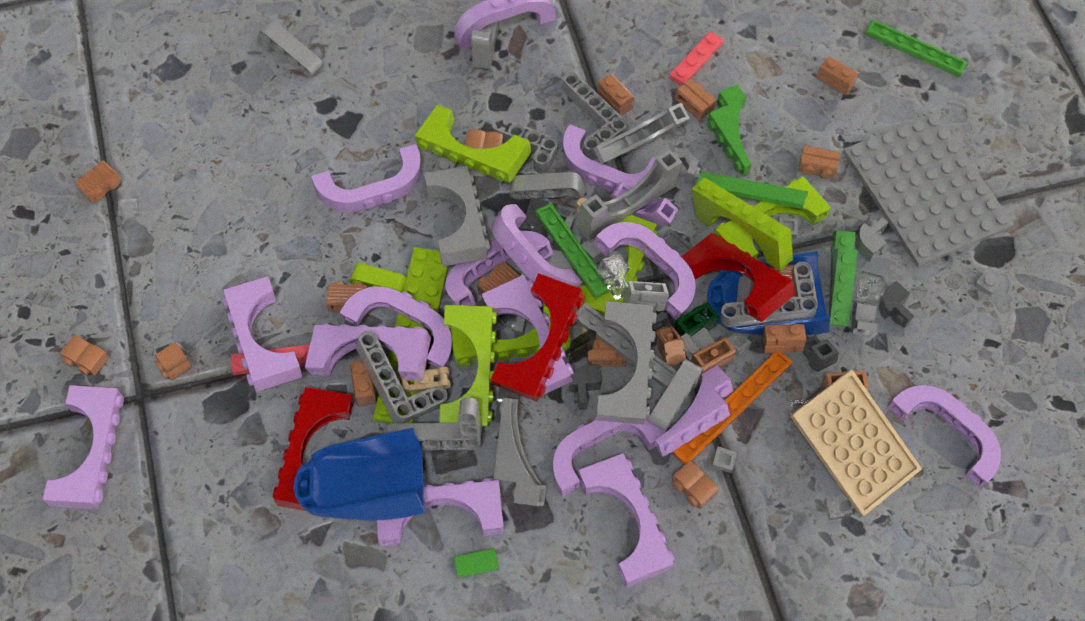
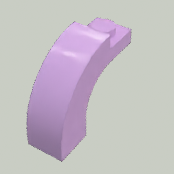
M622 181L618 184L611 197L615 199L630 190L631 187ZM663 198L650 202L631 215L653 222L657 226H664L671 223L679 209L669 200Z

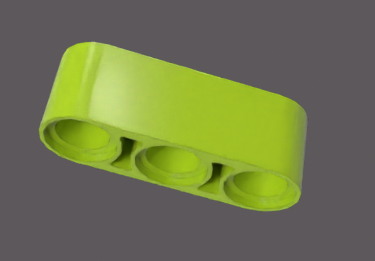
M362 263L355 264L349 279L352 285L359 282L367 285L368 288L376 286L388 287L400 293L403 292L407 278L400 273Z

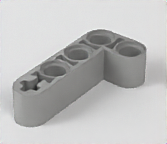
M270 20L258 32L257 41L264 50L269 51L273 48L306 76L312 77L323 65L317 55L274 20Z
M499 117L493 120L492 132L504 134V143L513 135L529 140L531 154H534V170L541 174L548 172L557 155V140L554 137L505 118Z
M574 172L517 175L511 181L510 196L514 199L565 197L567 203L572 206H577L578 200L584 198L585 185L580 175Z
M685 359L649 416L648 422L666 431L690 391H693L697 385L703 368Z

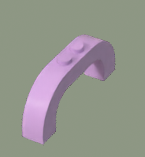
M487 0L473 6L460 17L454 30L455 39L460 50L472 47L473 30H481L490 23L529 11L535 13L540 25L556 20V11L550 0Z
M569 124L563 138V158L568 169L579 174L581 179L589 184L600 186L609 192H614L622 181L631 188L635 186L647 174L656 159L652 157L648 166L642 172L627 174L604 164L601 165V163L587 158L582 153L581 147L584 144L586 130Z
M414 144L399 149L400 160L403 166L401 171L394 177L356 189L345 190L336 186L332 181L329 171L311 176L315 191L325 205L342 212H356L371 209L383 203H390L405 196L417 185L421 176V160L418 147Z
M517 204L504 206L492 223V232L498 243L522 272L533 282L539 273L579 288L583 281L572 269H559L549 264L521 233L519 227L527 216Z
M632 222L612 224L596 236L593 245L606 257L615 248L622 245L636 247L670 277L674 284V294L667 300L665 310L676 320L685 313L695 295V278L689 265L680 257L676 250L671 249L666 244L664 239L658 237L650 229Z
M521 231L544 259L553 255L550 242L546 237L532 231ZM496 239L489 243L488 259L456 264L449 272L445 286L452 305L474 306L476 303L471 291L468 289L471 283L492 270L497 264H501L511 258Z
M376 286L355 293L339 313L341 318L356 326L360 325L362 319L370 310L377 307H386L426 327L434 337L433 346L427 355L426 362L436 368L447 366L452 352L451 333L449 328L444 326V319L441 315L429 308L430 305L421 300L417 302L406 292L400 293L388 287Z
M913 386L899 393L888 406V409L902 421L917 409L932 410L968 439L975 447L977 460L965 476L982 489L997 472L1001 461V450L995 434L977 414L972 413L962 401L957 400L948 392L933 386Z
M596 417L587 425H579L574 432L561 441L554 454L553 479L561 497H564L580 488V480L574 472L571 463L574 457L583 450L618 432L627 431L640 437L649 451L657 447L655 439L666 431L649 423L646 418L644 425L596 420Z

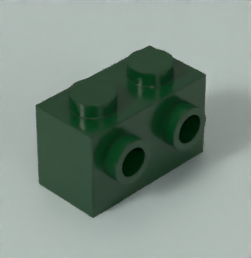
M706 302L701 306H697L686 315L680 316L676 320L674 328L680 336H683L685 333L693 336L704 327L708 330L716 327L719 315Z

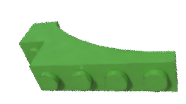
M737 84L719 92L717 100L719 109L709 113L707 126L716 135L717 142L725 149L726 156L733 161L736 171H739L742 177L749 174L752 164L744 151L739 134V112L741 108H744L746 96Z
M833 231L831 244L832 286L829 313L830 324L849 326L858 250H854L856 232Z

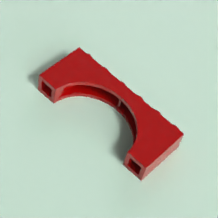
M713 232L681 256L691 268L695 279L709 272L730 270L739 272L752 280L754 283L753 289L744 302L747 314L760 322L764 321L795 295L794 283L789 277L783 276L776 269L768 267L763 261L755 259L748 252L742 251L735 244L727 242L722 236H718Z
M539 273L530 291L533 297L545 304L550 312L551 325L548 337L541 349L529 359L514 364L498 362L490 379L494 386L535 402L538 401L539 397H543L545 393V383L553 375L554 368L552 367L555 361L559 360L562 353L560 349L569 338L570 333L568 331L570 326L574 325L577 320V310L583 306L585 301L581 288Z
M305 387L304 393L300 394L298 401L300 405L299 411L295 412L293 419L295 423L294 429L290 430L288 436L289 447L285 449L283 454L285 462L283 468L280 467L278 472V487L275 486L272 497L277 506L306 511L302 508L294 493V480L299 468L303 465L306 446L314 433L324 425L338 420H350L354 404L350 394Z

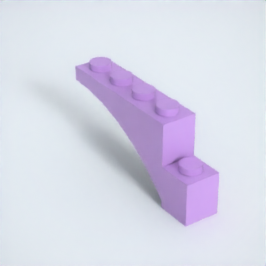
M718 365L701 374L702 383L689 409L675 425L655 439L658 451L663 457L730 416L727 403L722 398L733 392L730 378Z

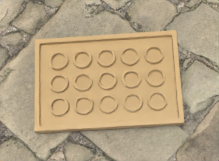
M853 370L847 371L790 415L860 517L869 513L922 470Z

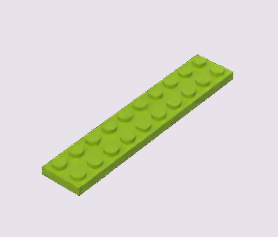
M414 247L403 291L413 297L412 299L417 302L420 300L430 305L429 308L437 313L439 312L449 266L442 267L439 251ZM398 313L395 327H422L426 329L431 337L428 350L430 351L433 339L432 333L426 327ZM389 350L387 359L398 378V358ZM383 375V380H388L387 377ZM408 380V384H414V380ZM388 392L390 397L397 398L395 393ZM421 392L406 393V396L409 398ZM378 395L373 421L384 424L395 423L390 418ZM397 410L400 415L405 416L403 410ZM414 419L406 423H414Z

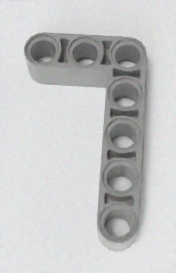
M500 20L486 25L481 30H473L471 44L474 68L491 69Z
M569 72L563 77V92L601 127L584 140L583 154L587 158L594 160L597 156L591 148L626 132L627 123L576 73Z
M798 262L794 266L792 281L794 283L795 297L790 298L764 321L760 322L746 314L747 310L743 301L723 305L720 317L721 323L726 327L814 318L818 302L811 266L806 262ZM807 306V307H810L811 309H810V310H807V309H805L804 307ZM731 313V314H733L734 316L729 317V316H726L725 314Z
M371 331L361 333L356 342V350L393 422L406 423L438 409L440 404L445 402L447 392L441 386L432 387L407 398L376 335ZM362 340H367L370 345H365ZM371 357L377 358L379 363L373 362ZM380 375H385L388 380L381 379ZM388 392L395 393L397 398L390 397ZM432 395H437L440 401L435 400ZM415 402L421 403L423 408H418ZM397 410H403L405 416L400 415Z
M465 397L460 400L459 423H390L385 426L384 434L414 428L422 450L478 449L481 445L482 433L478 402L471 397Z

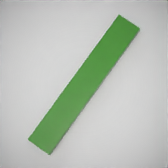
M874 19L865 32L866 36L959 78L968 63L963 59Z
M702 171L696 182L697 184L703 178H706L734 196L803 209L808 197V191Z
M549 203L536 210L535 215L594 299L610 292L611 286L553 204Z

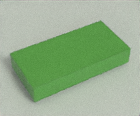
M495 548L454 557L458 579L499 570Z

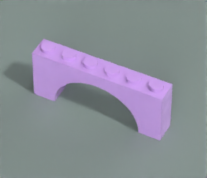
M522 275L482 294L486 305L493 307V312H497V315L513 314L530 322L537 330L541 349L550 331L547 324L551 322L546 312L542 313L540 307L543 306L541 301L534 298L530 291L533 286L531 279L527 281L525 275ZM562 347L560 349L562 350L561 356L552 367L554 368L553 375L545 383L546 390L544 394L573 381L571 375L574 372L570 364H565L563 360L566 355Z
M269 277L224 289L225 298H222L225 309H230L227 316L230 324L234 323L235 325L231 329L234 338H239L240 341L236 343L239 354L244 353L245 356L241 360L244 369H249L250 374H246L249 385H254L256 392L302 378L294 351L288 353L271 352L259 346L251 336L252 324L258 313L266 306L276 302Z
M330 324L314 326L305 368L312 376H330L338 360L348 352L356 349V342L361 333L371 331L376 335L381 347L392 351L397 356L398 372L404 380H423L431 337L427 330L422 327L405 328L396 326L395 328H388L382 325L368 327L366 325L349 326L347 324H341L340 326H332ZM362 340L365 345H370L367 340Z
M70 385L65 404L72 412L81 413L91 420L94 432L93 444L88 457L76 471L60 479L47 480L43 501L51 507L98 509L99 503L103 500L102 488L103 484L107 481V465L110 464L112 459L110 451L112 445L115 444V428L120 422L119 410L123 407L124 397L117 388Z
M622 453L578 470V478L585 495L590 493L612 495L625 503L636 519L639 530L638 545L634 552L618 565V571L627 588L672 570L675 559L671 550H667L664 544L666 539L663 532H659L656 526L658 522L655 514L649 511L647 496L645 494L642 495L639 489L641 484L638 477H634L631 471L633 470L632 463Z
M484 479L482 482L475 483L474 481H464L462 484L456 485L444 483L442 486L436 487L424 485L425 508L443 504L458 506L470 512L478 520L483 536L504 534L499 480ZM413 516L392 520H377L380 547L401 545L403 530Z

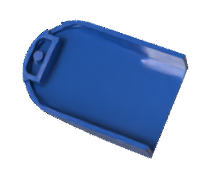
M818 252L794 254L793 260L788 264L796 265L798 262H806L811 266L818 302L814 318L748 326H724L720 321L721 309L726 303L737 301L739 277L744 275L735 271L721 270L720 274L711 281L707 294L708 303L719 315L718 323L730 331L762 335L764 325L804 324L806 335L829 333L830 318L827 316L818 270ZM759 259L763 261L764 264L768 267L774 268L770 264L766 263L765 259ZM807 306L804 307V308L807 309V310H810V309H811L810 307H807ZM731 313L725 314L726 316H729V317L734 316V315L731 314Z
M414 428L324 447L312 454V459L305 466L301 465L294 480V493L298 502L304 510L315 516L375 521L425 514L422 446Z

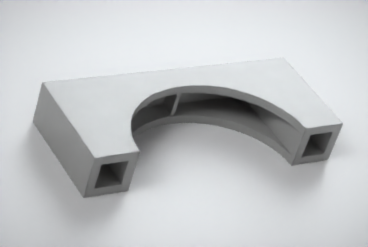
M670 149L658 156L647 174L621 196L607 202H602L597 195H594L581 203L577 229L589 241L606 227L620 222L676 186L682 161Z
M468 166L424 173L428 199L441 198L449 200L458 205L466 215L462 226L454 234L438 240L442 267L488 259L487 251H490L489 240L484 238L487 237L485 225L481 226V223H484L482 212H478L480 210L479 199H475L477 190L476 186H472L474 178L473 173H469Z
M606 301L604 326L619 331L628 339L635 353L636 369L631 380L621 390L608 395H598L596 420L644 425L645 418L649 419L650 407L646 406L647 399L651 398V387H648V380H652L653 368H649V362H653L654 350L650 349L651 343L655 341V331H652V324H656L657 314L653 312V305Z

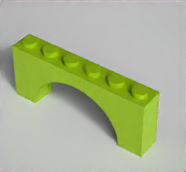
M438 104L415 134V139L420 149L428 150L439 157L443 156L454 163L457 162L468 166V169L477 170L483 175L492 176L500 182L504 181L509 184L532 152L530 141L513 135L504 144L489 149H475L459 143L451 135V129L455 122L453 111Z
M804 176L798 180H792L786 186L787 188L808 191V197L803 209L760 201L755 206L751 205L769 217L778 214H792L806 219L813 226L827 218L831 210L829 204ZM732 220L717 226L715 229L716 235L722 236L727 242L735 244L739 249L748 252L757 259L758 251L754 247L752 236L744 228Z
M703 178L692 188L696 219L709 227L721 216L736 222L758 243L766 263L779 271L793 260L791 229L706 178Z
M629 215L620 221L640 224L658 236V232H656L657 224L633 215ZM623 245L627 253L628 263L622 274L609 283L612 288L610 292L594 299L586 286L580 285L579 287L582 289L585 297L584 303L588 304L602 316L605 315L606 301L624 303L623 295L627 282H638L639 278L636 276L638 272L642 273L645 266L643 260L647 256L636 247Z
M543 304V313L546 312L551 322L550 312L545 304ZM449 328L456 367L464 368L471 366V364H477V352L470 339L462 332ZM533 328L527 334L513 339H496V342L492 343L491 351H495V360L506 361L514 357L525 358L536 354L540 349L537 330ZM570 334L567 342L562 345L563 351L570 348Z
M445 305L444 326L456 329L470 339L477 352L478 370L473 385L463 397L451 403L440 404L439 423H459L460 400L465 397L477 400L482 427H488V423H492L493 411H489V403H493V391H490V383L492 382L490 379L494 372L491 371V363H495V351H491L492 343L496 342V332L492 331V325L496 324L497 312H493V307Z

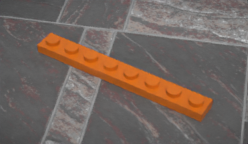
M774 353L724 400L727 403L730 416L699 434L691 441L678 447L671 454L683 465H686L690 460L693 461L792 365L793 361L784 353Z

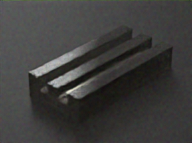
M589 329L573 339L571 342L573 346L570 347L572 352L568 354V358L575 360L592 350L596 331Z

